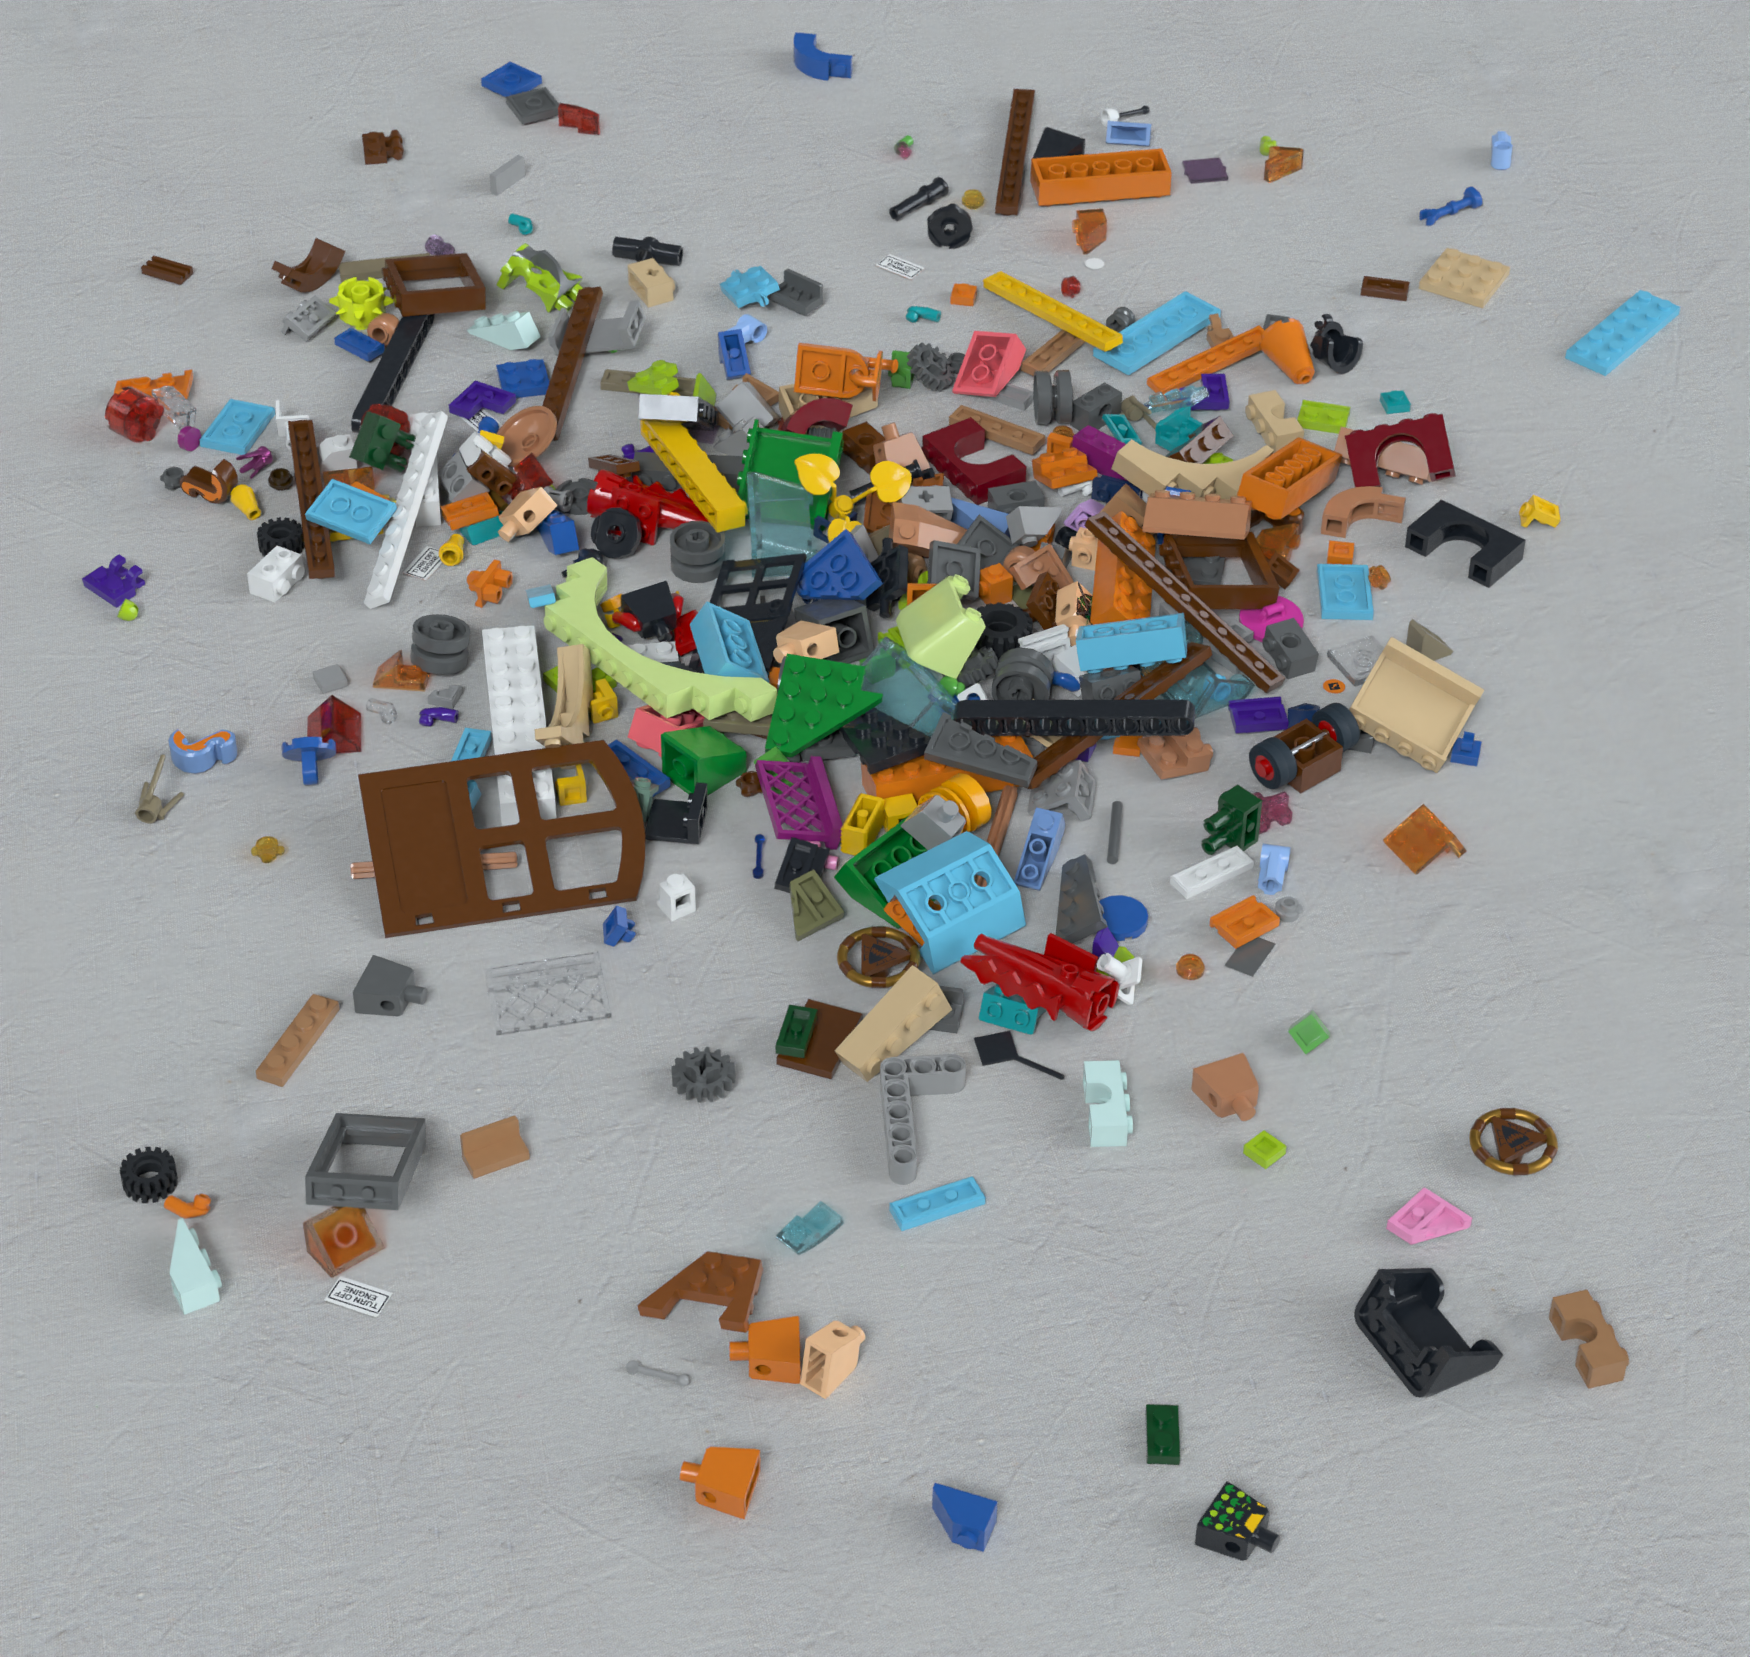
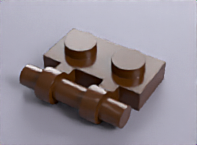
M392 130L388 137H384V132L362 134L365 165L387 163V158L402 159L404 154L403 140L398 130Z

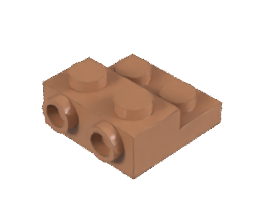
M1194 727L1193 731L1188 735L1150 736L1139 738L1137 742L1141 754L1161 780L1208 771L1213 757L1211 745L1202 742L1200 731L1197 727Z

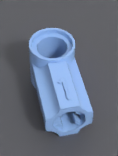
M1498 131L1491 138V167L1499 170H1505L1511 166L1513 145L1511 144V136H1508L1506 131Z
M749 314L741 316L736 326L727 330L741 329L744 343L749 341L759 343L767 334V326Z
M1263 843L1258 888L1263 890L1264 894L1274 895L1276 892L1282 891L1284 874L1288 870L1291 847Z

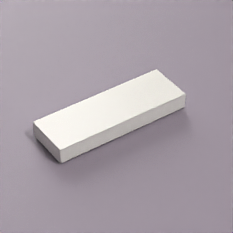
M1235 846L1170 876V884L1183 897L1189 899L1253 869L1254 861L1238 846Z

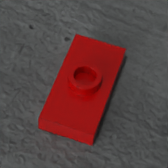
M696 609L676 619V628L674 629L675 646L680 656L697 648L690 628V623L698 614Z

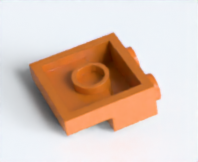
M1074 447L1065 448L1058 454L1043 453L1038 458L1032 459L1034 479L1051 489L1090 481L1094 477H1098L1097 469L1088 465L1086 454Z

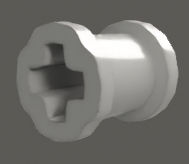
M550 486L544 488L545 492L557 504L556 508H560L562 512L570 510L573 500V494L570 490L562 492L553 490Z

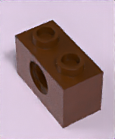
M866 421L842 431V451L858 467L870 475L872 468L876 465L873 446L885 441V437Z

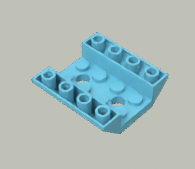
M968 831L874 878L888 903L896 899L899 900L925 943L919 951L933 975L961 961V957L964 955H972L978 952V950L974 949V942L979 934L982 933L988 937L1001 940L1026 926L1021 895L1016 884L992 846ZM974 876L984 877L987 886H978L974 881ZM928 900H937L941 905V910L931 909Z

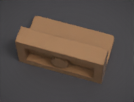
M515 1115L460 1135L462 1159L473 1179L530 1159L529 1150L520 1136L519 1120Z

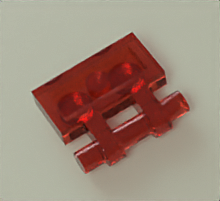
M532 452L513 467L517 480L512 484L513 486L507 494L511 495L513 501L522 491L538 487L544 489L546 486L554 483Z

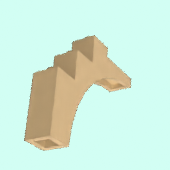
M1130 440L1117 452L1112 469L1148 495L1155 493V490H1166L1168 486L1190 490L1195 493V497H1205V494L1221 495L1220 499H1230L1231 496H1237L1243 473L1271 456L1274 450L1265 445L1254 454L1240 460L1219 464H1199L1165 457Z
M583 644L557 648L558 688L554 715L547 728L534 729L535 740L545 748H557L563 745L583 743V738L590 737L588 712H591L590 702L594 700L590 650ZM575 765L565 766V767H560V768H561V769H574V768H575Z

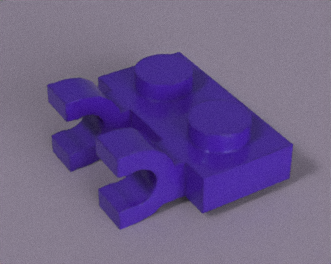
M120 554L111 560L107 569L100 566L82 578L84 587L116 608L122 605L125 598L129 600L136 595L135 589L144 586L145 580L139 577L143 571L137 565H134L129 570L122 566L126 563V558Z

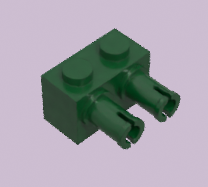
M367 411L349 457L380 470H383L386 466L401 473L405 467L397 465V462L406 465L407 460L404 457L391 453L393 444L395 443L410 450L414 444L407 442L406 439L415 442L416 437L413 434L400 430V423Z
M1238 784L1230 790L1223 792L1218 799V811L1203 821L1205 822L1203 823L1204 829L1211 834L1201 841L1204 852L1208 855H1213L1225 845L1230 848L1238 846L1242 851H1245L1258 842L1262 800Z

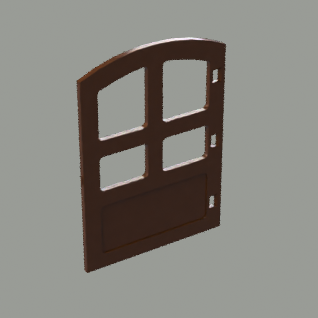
M604 740L358 774L385 938L637 901L645 865L643 816L637 794L627 772ZM590 763L605 783L616 807L611 811L544 820L540 817L532 773L537 770ZM509 775L512 780L519 823L477 829L474 824L467 782L473 779ZM613 830L621 832V862L615 882L565 890L555 889L546 841ZM517 844L523 845L526 852L533 893L497 900L489 899L480 851ZM601 891L606 893V897L590 899L589 893ZM519 904L520 910L503 912V906ZM432 917L433 923L416 925V919Z

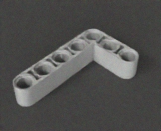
M957 1054L889 1057L881 1062L880 1094L889 1176L894 1183L906 1185L913 1182L916 1178L917 1151L910 1096L954 1094L962 1091L965 1087L966 1062L961 1056Z

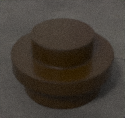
M277 468L271 471L268 484L276 490H285L293 484V476L287 469Z

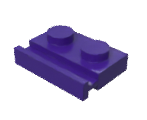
M1281 696L1229 700L1228 711H1230L1235 734L1288 729L1289 721L1284 705L1281 703Z

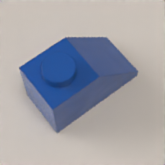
M934 1483L932 1509L952 1543L966 1549L984 1552L997 1522L998 1501Z

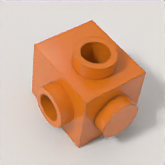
M1000 563L981 569L978 596L985 604H1005L1011 602L1013 576Z

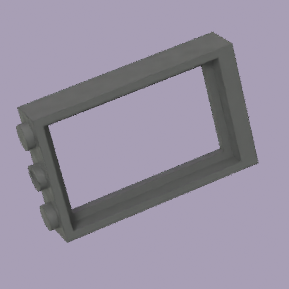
M336 1113L305 1176L306 1205L399 1210L426 1146V1118ZM342 1143L405 1147L393 1176L329 1172Z

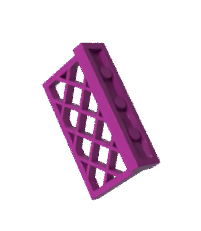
M811 756L809 763L757 760L755 768L776 839L791 840V837L804 841L824 842L827 848L837 850L841 839L840 829L843 824L822 758ZM765 770L773 771L778 775L774 777L767 773ZM790 772H802L804 777L800 779ZM785 778L794 785L790 787L783 783L781 780ZM774 786L784 793L779 795L772 791L771 788ZM801 788L809 793V795L805 797L796 790ZM790 796L799 803L795 805L786 798ZM781 805L789 811L785 814L777 809L776 806ZM806 806L815 813L811 815L802 808ZM795 814L805 821L801 824L793 819L792 816ZM786 823L795 830H783L781 825ZM811 824L817 829H819L821 832L812 831L808 828V826Z

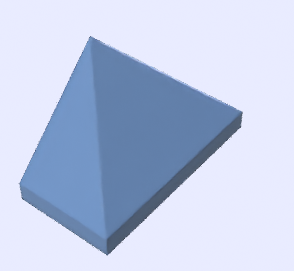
M1108 121L1106 143L1150 146L1151 124Z

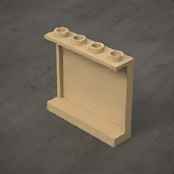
M1391 637L1349 710L1355 717L1359 729L1373 736L1378 742L1385 743L1394 748L1399 754L1420 763L1425 769L1438 773L1474 706L1481 698L1484 689Z

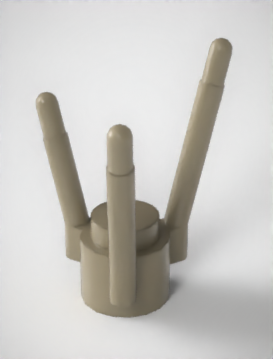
M1134 395L1122 401V413L1120 414H1124L1127 420L1137 421L1143 417L1154 429L1156 428L1157 423L1148 416L1152 414V411L1139 402Z
M164 754L159 758L150 786L148 782H144L139 804L135 811L136 817L147 824L154 823L157 818L163 820L166 813L184 796L183 792H179L162 808L161 800L153 795L166 758Z

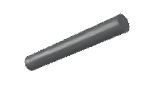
M1120 801L1112 803L1107 862L1109 864H1116L1118 862L1123 804Z

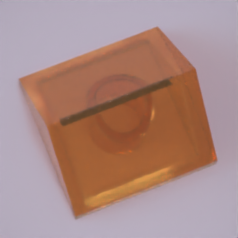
M331 1206L303 1222L307 1252L331 1278L385 1248L365 1208Z

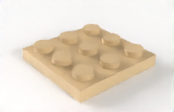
M1446 248L1420 280L1419 289L1483 308L1509 276L1510 267L1502 265L1500 262L1483 259L1477 255L1460 252L1457 249Z

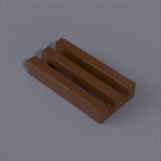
M152 256V261L148 260L146 265L141 266L142 274L178 285L184 283L193 274L192 266L158 256Z
M1364 276L1360 296L1407 301L1410 282Z

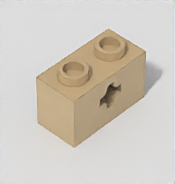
M653 258L628 265V284L648 308L673 301L674 280L665 273L663 267L659 266Z

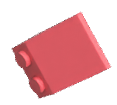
M974 331L952 392L954 394L996 397L1019 370L1025 355L1026 348L1017 334Z
M649 705L638 707L635 710L628 738L636 741L639 747L652 749L662 757V733L703 727L704 716L696 710L690 709L675 716L665 718Z

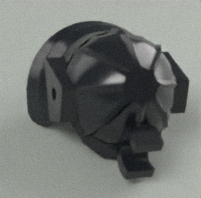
M1323 314L1324 324L1323 321H1316L1314 323L1318 331L1315 332V336L1310 343L1313 350L1312 353L1315 358L1328 365L1339 374L1348 373L1356 366L1360 359L1363 341L1358 337L1344 335L1341 325L1333 321L1330 314Z

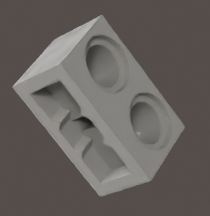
M457 452L438 472L443 481L441 484L449 492L450 496L448 498L452 503L490 491L486 485L468 473L467 468L469 466L466 465L460 452Z

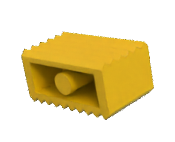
M863 793L858 795L840 829V850L843 853L855 856L875 841L878 832H880L882 825H884L883 798Z

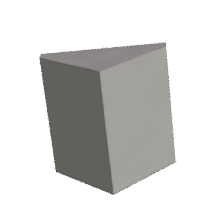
M741 382L715 407L732 427L741 419L747 421L755 416L760 424L768 429L781 419L750 382Z

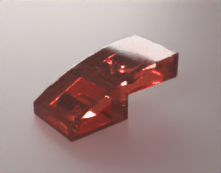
M559 104V126L578 128V133L600 135V118L598 113L576 105Z

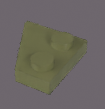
M814 869L790 882L789 889L795 938L797 941L844 917V911Z

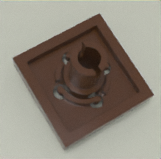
M1048 572L1039 574L1026 603L1028 608L1023 609V611L1030 615L1029 618H1032L1033 622L1038 621L1044 630L1057 626L1055 622L1057 590L1060 589L1058 583L1052 579Z

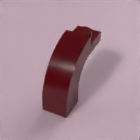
M820 398L810 401L795 410L785 420L780 431L805 434L810 426L820 425L827 428L830 427L831 429L834 427L839 432L847 427L853 404L834 398Z

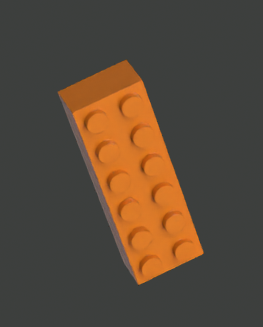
M1161 148L1031 159L1030 182L1039 206H1052L1054 204L1070 205L1079 202L1094 203L1104 200L1117 201L1119 199L1170 195L1172 172Z
M1298 437L1243 473L1237 496H1244L1246 501H1252L1251 510L1261 511L1271 519H1282L1335 482L1343 455Z
M1123 511L1112 517L1118 525L1155 558L1156 541L1150 533L1143 532V529L1138 526L1137 522L1132 517H1128ZM1098 539L1090 623L1094 625L1150 617L1152 588Z
M991 736L995 738L996 743L1004 747L1008 745L1033 758L1021 736ZM924 755L871 775L867 771V765L861 763L862 786L867 795L885 799L912 793L917 806L922 795L930 792L933 788L941 786L943 782L959 773L967 774L975 779L984 789L985 793L1003 790L1006 785L1013 786L1012 783L925 760Z

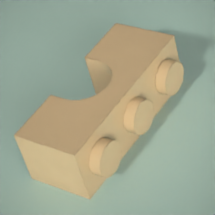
M1276 390L1249 395L1248 405L1245 407L1247 418L1252 421L1257 433H1260L1263 437L1265 444L1274 450L1273 453L1298 437L1304 439V430L1295 417L1283 419L1285 403Z

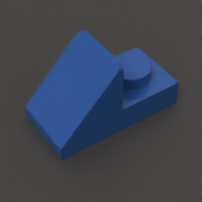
M742 330L718 332L719 362L724 365L726 379L742 378L746 373L751 375Z

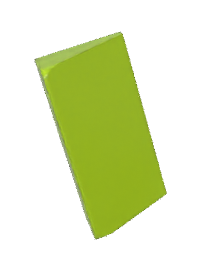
M698 373L693 396L700 397L715 406L716 392L702 373Z

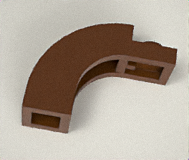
M315 238L308 256L302 263L290 267L274 261L271 269L280 273L278 277L282 279V284L299 292H311L323 286L334 275L346 251Z

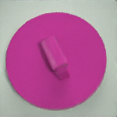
M1278 596L1276 603L1265 606L1263 609H1240L1239 622L1254 632L1253 639L1260 642L1264 638L1266 626L1291 618H1295L1301 628H1303L1304 623L1303 614L1298 606L1281 596Z

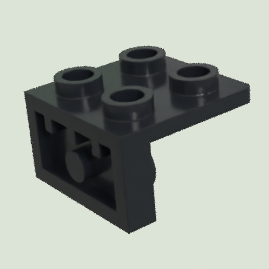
M696 782L694 793H689L688 802L654 799L645 831V839L699 844L708 809L707 783Z

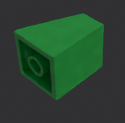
M711 726L669 731L661 734L662 773L668 776L672 783L687 794L694 793L696 782L707 783V794L710 795L747 772L746 751Z

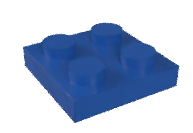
M511 61L481 78L482 87L504 97L530 91L542 83L541 75Z
M530 359L514 363L506 362L496 365L497 376L502 390L516 394V398L546 395L549 379L543 359Z

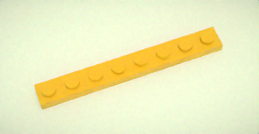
M1002 271L983 279L984 288L1104 352L1110 351L1123 343L1122 334Z

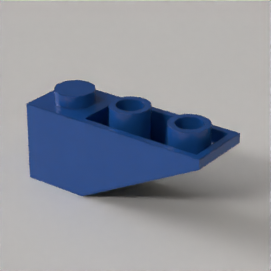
M553 510L536 526L548 551L552 554L558 555L579 550L574 520L565 516V514Z

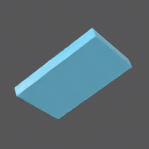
M230 399L200 438V447L239 455L247 454L275 416V408Z
M331 479L307 510L305 516L306 520L371 544L397 510L394 502Z
M1317 564L1321 619L1373 620L1374 611L1368 565Z

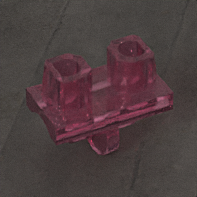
M1285 791L1263 797L1260 792L1252 793L1262 800L1259 834L1267 832L1273 821H1277L1281 826L1291 823L1293 812L1288 806L1289 795Z

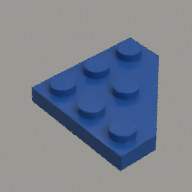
M845 529L805 563L796 592L803 599L864 600L883 583L852 533Z

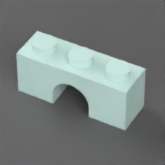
M1119 1060L1084 1061L1083 1089L1085 1103H1099L1089 1105L1088 1129L1091 1147L1127 1146V1135L1133 1133L1132 1116H1127L1126 1113L1130 1111L1129 1094H1124L1123 1091L1127 1090L1126 1072H1121Z

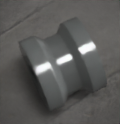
M1119 307L1107 318L1106 326L1119 333L1135 323V316L1130 309Z

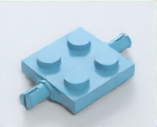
M762 266L751 267L743 274L738 269H735V271H732L731 277L727 278L725 282L720 283L721 291L738 308L754 302H758L763 307L767 306L769 303L767 296L780 290L778 282Z

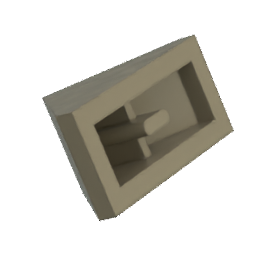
M1414 619L1409 622L1407 646L1433 661L1447 657L1454 652L1438 635Z

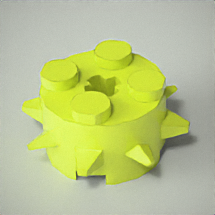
M357 277L343 281L338 286L337 296L329 299V303L339 307L335 314H340L341 320L354 326L357 330L367 329L369 323L376 316L386 313L385 306L394 303V299L384 295L387 288H383V284L379 280L368 277V281H357Z

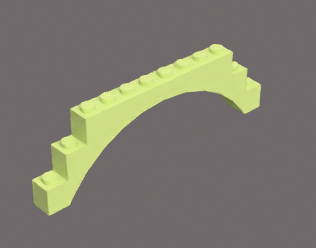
M593 557L567 566L566 582L556 585V602L545 605V628L569 646L579 644L586 646L590 650L592 664L596 665L665 718L675 716L690 709L696 710L708 720L734 710L750 722L773 714L777 689L762 678L725 677L691 672L657 662L622 644L606 629L597 614V606L607 591V567Z

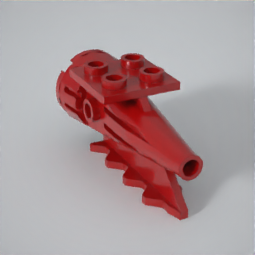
M602 469L594 479V482H598L595 490L590 489L588 495L587 512L591 514L590 517L596 518L609 508L626 509L635 517H638L641 522L642 535L640 542L653 546L656 544L657 527L675 529L679 525L691 521L709 522L683 489L679 488L671 493L666 491L661 483L657 481L647 486L641 482L637 475L633 477L632 483L615 473ZM617 526V529L612 530L611 533L621 536L620 527Z
M981 933L974 942V949L984 955H964L961 957L960 963L975 972L981 984L985 985L990 982L998 984L1004 996L1010 997L1017 994L1023 997L1027 1007L1031 1010L1040 1006L1047 1010L1053 1021L1058 1018V1012L1061 1010L1080 1026L1090 1031L1097 1030L1105 1022L1107 1016L1103 1014L1107 1007L1113 1009L1119 992V984L1114 978L1096 972L1098 956L1052 933L1047 936L1044 955Z

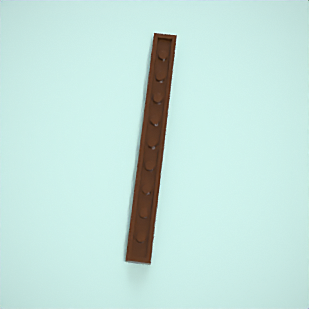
M1013 89L995 214L1005 216L1018 214L1035 90Z
M600 286L585 287L578 290L542 406L549 408L557 419V429L553 441L559 440L602 300L603 291Z
M313 420L288 421L309 579L335 577L329 528L306 520L305 516L307 510L323 491Z
M1103 511L1087 519L1084 526L1094 537L1098 538L1130 570L1134 571L1150 588L1159 594L1167 604L1172 606L1178 613H1184L1185 620L1211 642L1221 654L1225 655L1236 665L1241 672L1249 677L1258 688L1268 693L1283 684L1286 678L1108 514Z
M1190 642L1187 644L1186 658H1182V661L1177 663H1167L1164 661L1113 700L1155 699L1213 655L1211 647ZM1103 736L1061 737L1033 758L1037 760V769L1027 789L1032 790L1039 787L1044 780L1059 772L1060 768L1068 762L1075 760L1087 748L1094 746Z

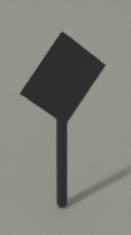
M1010 1031L974 1038L982 1066L1015 1060L1060 1080L1064 1079L1063 1074L1019 1056Z

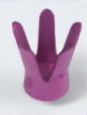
M260 446L254 452L236 457L237 460L253 457L251 461L240 468V473H245L253 468L255 471L250 475L252 479L263 466L272 463L271 451L265 446Z

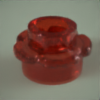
M1075 276L1065 277L1061 283V292L1063 296L1074 298L1075 294L1080 292V281Z

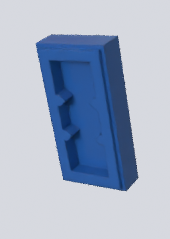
M351 327L334 337L335 345L367 362L385 351L384 344Z

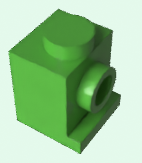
M892 351V360H898L897 371L892 373L888 370V377H891L892 387L911 388L915 375L910 372L912 367L907 365L909 361L907 355L910 352Z

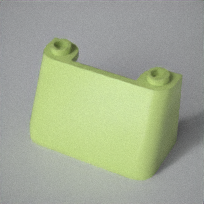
M957 574L954 577H946L903 608L896 618V623L908 656L922 666L956 679L986 627L979 611L970 607L967 609L962 607L960 600L963 594L967 595L970 591L969 583L964 577Z

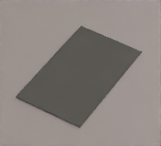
M1257 937L1237 948L1224 966L1253 977L1276 944Z

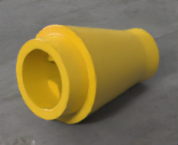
M245 484L233 488L230 494L232 504L245 514L249 520L259 518L261 511L253 489Z
M451 535L439 549L440 560L447 566L457 565L463 560L464 538L461 535Z

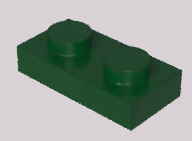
M789 1004L775 1045L776 1054L800 1058L805 1057L818 1018V1009Z
M1146 1404L1147 1464L1179 1465L1178 1405Z

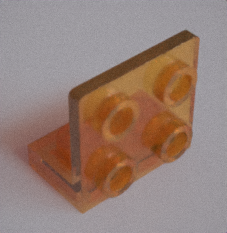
M1424 804L1383 839V842L1415 875L1419 874L1443 851L1447 854L1452 851L1458 858L1467 852L1458 838Z

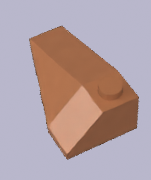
M892 502L889 538L893 539L892 549L901 544L908 548V552L922 557H929L930 542L936 540L957 544L967 531V529L920 506Z

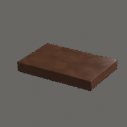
M808 999L804 1007L818 1009V1018L805 1057L800 1058L778 1054L776 1057L777 1065L832 1080L841 1063L835 1050L863 1020V1013Z

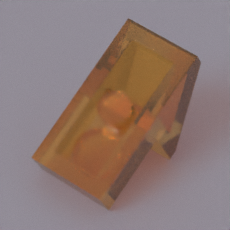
M1270 146L1269 159L1265 161L1264 180L1272 183L1301 170L1304 150L1294 147Z
M399 650L378 667L373 688L425 692L430 673L422 671L417 665H403L402 650Z

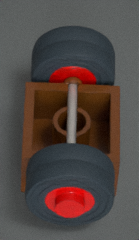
M1331 703L1316 711L1312 717V722L1306 718L1274 737L1267 738L1254 745L1249 752L1251 769L1258 781L1266 788L1278 789L1288 783L1301 794L1341 771L1342 753L1355 746L1359 741L1360 731L1358 723L1347 707L1340 703Z

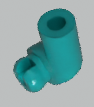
M514 213L509 215L508 223L517 226L521 234L529 235L533 231V224L530 218Z
M911 306L907 309L906 319L913 323L917 322L918 317L939 322L941 311L929 307Z

